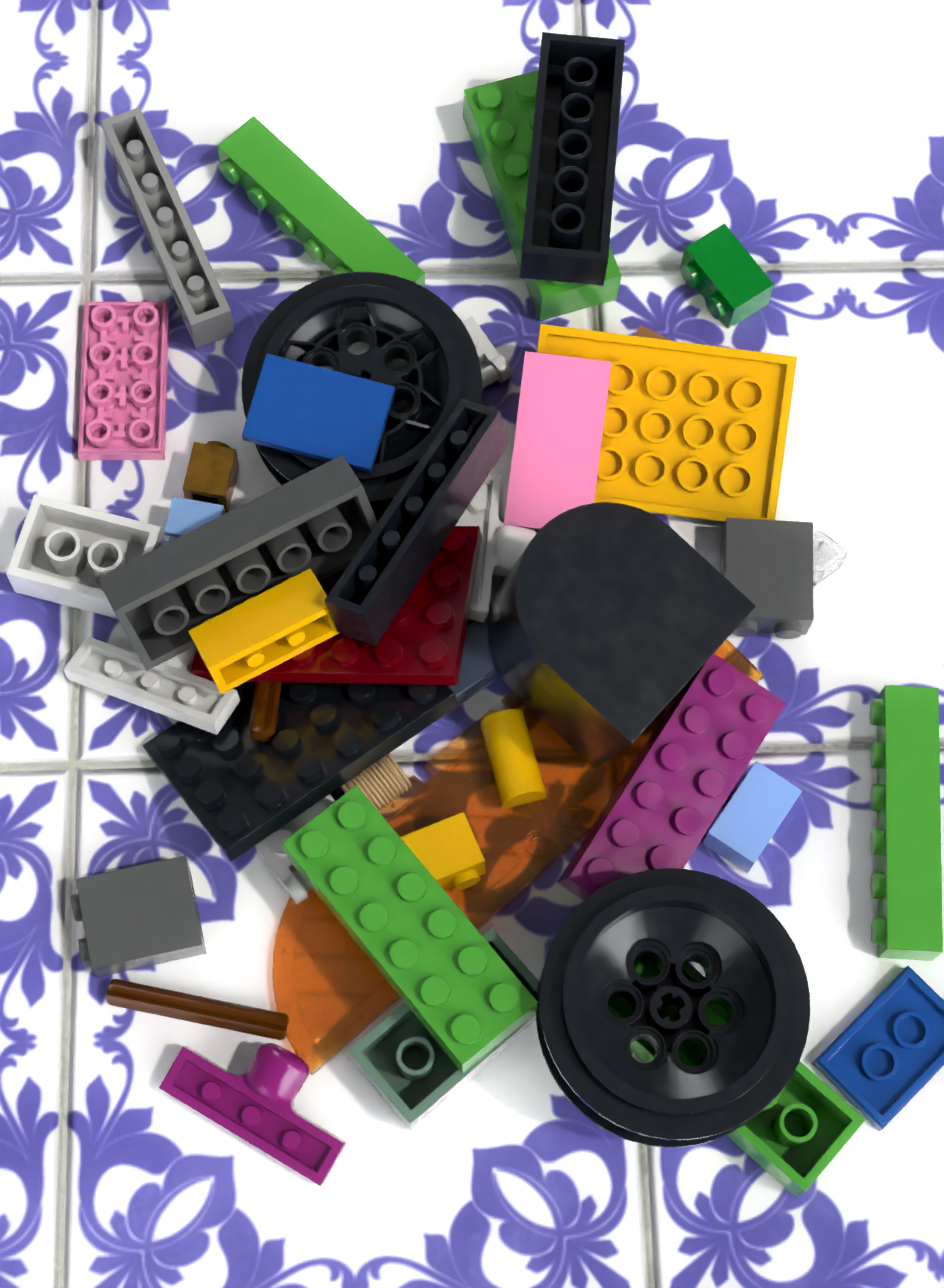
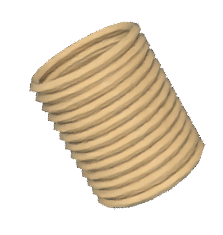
M390 753L341 786V789L346 794L357 785L378 811L382 810V807L385 808L390 802H393V799L396 800L397 797L404 794V791L407 792L409 788L412 789L410 780Z

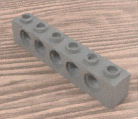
M140 107L101 120L109 153L195 348L197 349L234 335L231 309Z

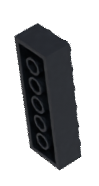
M542 32L519 278L604 286L609 257L625 40Z

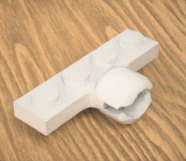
M491 472L455 525L480 527L482 541L469 619L483 623L489 613L492 575L506 577L530 541L537 534L530 529L509 524L505 525L499 520L498 512L502 475Z
M88 636L64 668L68 680L216 735L240 702L237 690L231 689L221 694L215 682L192 674L191 668L196 646L146 671L136 652H130Z

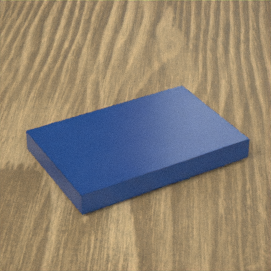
M266 354L241 435L242 439L325 462L343 455L352 469L372 473L395 395V386Z
M907 966L812 1064L878 1131H881L944 1066V1000L911 967Z

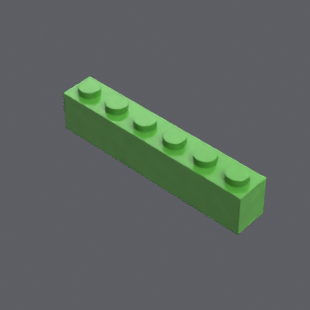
M254 116L217 145L220 160L219 170L226 180L231 184L238 183L246 190L247 196L254 206L260 210L265 208L273 215L278 227L286 235H294L300 240L306 253L314 261H322L331 269L332 275L348 272H379L399 276L425 288V272Z
M885 685L877 698L871 700L869 711L870 725L876 726V741H872L870 747L871 768H877V784L872 785L870 792L871 811H877V828H872L870 837L871 854L877 855V872L872 873L870 892L872 899H878V917L874 916L871 922L872 944H878V958L933 961L943 953L939 688Z

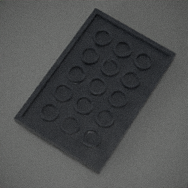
M244 682L233 688L237 690L240 702L217 735L178 721L142 746L149 758L232 862L453 710L459 703L454 692L447 685L282 682L276 731L269 742L263 743L260 740H252L248 734L255 682Z

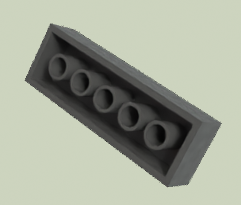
M341 455L99 577L98 580L117 619L146 671L195 647L188 631L204 621L214 618L243 603L245 600L255 597L310 568L319 583L345 570L377 524V520L363 485L344 456Z

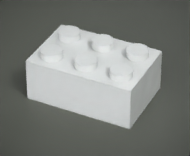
M34 494L6 575L16 593L117 619L98 578L159 548L161 541H165L161 526Z

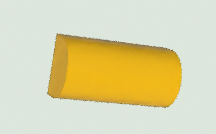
M507 709L492 713L482 719L480 728L502 809L546 799L545 788L523 711Z

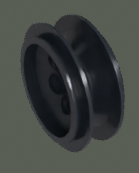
M348 272L332 275L312 282L288 296L267 316L255 334L246 355L241 381L242 403L246 419L266 354L317 367L329 366L337 372L395 386L392 405L398 400H408L413 404L412 409L407 413L399 414L390 408L372 473L352 469L363 485L374 514L377 511L384 514L459 401L465 399L483 405L482 373L475 344L461 319L450 306L428 289L399 276L379 272ZM356 342H364L370 346L365 353L360 355L352 354L348 351L349 347ZM395 359H403L409 363V366L401 372H394L387 368L388 364ZM471 425L466 432L468 439L471 437L474 429ZM255 443L263 463L280 485L327 463Z
M661 868L629 874L610 882L587 897L572 911L553 939L541 973L536 997L538 1002L536 1027L542 1055L549 1072L566 1098L580 1113L607 1132L638 1144L664 1148L696 1146L714 1141L742 1127L766 1108L780 1094L798 1066L805 1048L810 1022V993L805 969L794 942L775 915L750 893L727 880L704 872L680 868ZM640 958H649L657 965L658 976L651 979L639 976L635 971L634 962ZM686 962L699 963L704 968L706 979L702 982L689 981L682 972V965ZM613 997L627 999L632 1005V1016L624 1019L616 1018L608 1009V1001ZM663 1001H666L668 1007L674 1004L679 1011L674 1017V1022L670 1021L669 1016L662 1019L658 1014ZM716 1004L724 1008L728 1016L727 1024L715 1026L708 1022L704 1012L705 1006ZM636 1040L649 1042L655 1052L654 1060L648 1063L636 1061L631 1055L630 1044ZM687 1043L697 1046L702 1053V1064L696 1067L684 1064L679 1057V1046Z

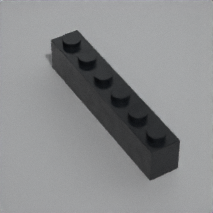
M465 399L459 401L325 599V604L337 632L376 647L509 445L499 410ZM471 425L474 428L471 437L468 439L466 432Z

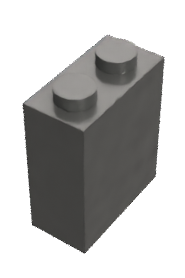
M726 518L720 540V573L756 606L732 634L748 637L754 636L758 632L775 633L776 637L782 639H794L801 635H806L814 620L813 522Z
M186 855L76 879L78 893L71 895V905L75 921H83L86 938L78 939L80 956L83 966L91 965V969L97 977L207 954L191 869Z

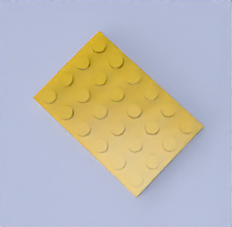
M546 324L540 325L537 353L612 362L594 503H620L640 508L650 513L725 522L726 518L775 520L797 357Z

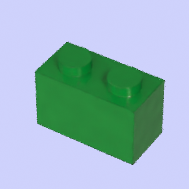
M725 223L684 249L680 266L684 281L688 286L699 291L705 299L706 307L711 315L716 319L720 318L728 329L768 305L774 287L773 282Z

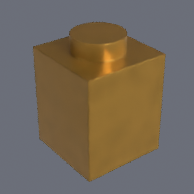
M208 441L206 444L194 442L182 488L185 499L224 505L225 513H228L239 471L236 449H232L227 444L219 441Z

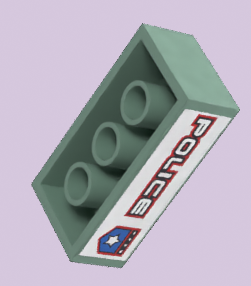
M491 927L482 936L536 1000L539 980ZM405 1002L348 1050L350 1061L411 1131L536 1021V1014L464 1074Z

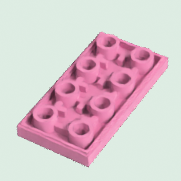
M85 302L78 457L80 461L165 460L170 324L169 302Z
M525 351L504 517L505 525L541 529L553 518L569 509L594 503L612 362Z

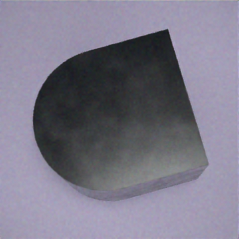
M610 502L591 503L569 509L556 516L543 526L530 541L500 585L493 599L488 619V641L494 664L507 686L596 769L636 740L756 606L679 534L653 514L626 504Z

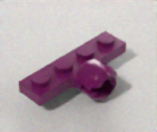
M266 1043L261 1045L246 1071L240 1076L234 1075L190 1047L183 1046L159 1086L161 1090L319 1186L324 1184L347 1144L344 1140L295 1110L294 1100L309 1075V1066L303 1059L277 1044Z

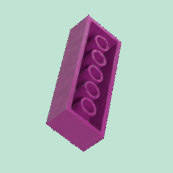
M713 653L677 693L557 883L582 900H585L601 887L629 874L661 868L684 869L783 710L786 702Z

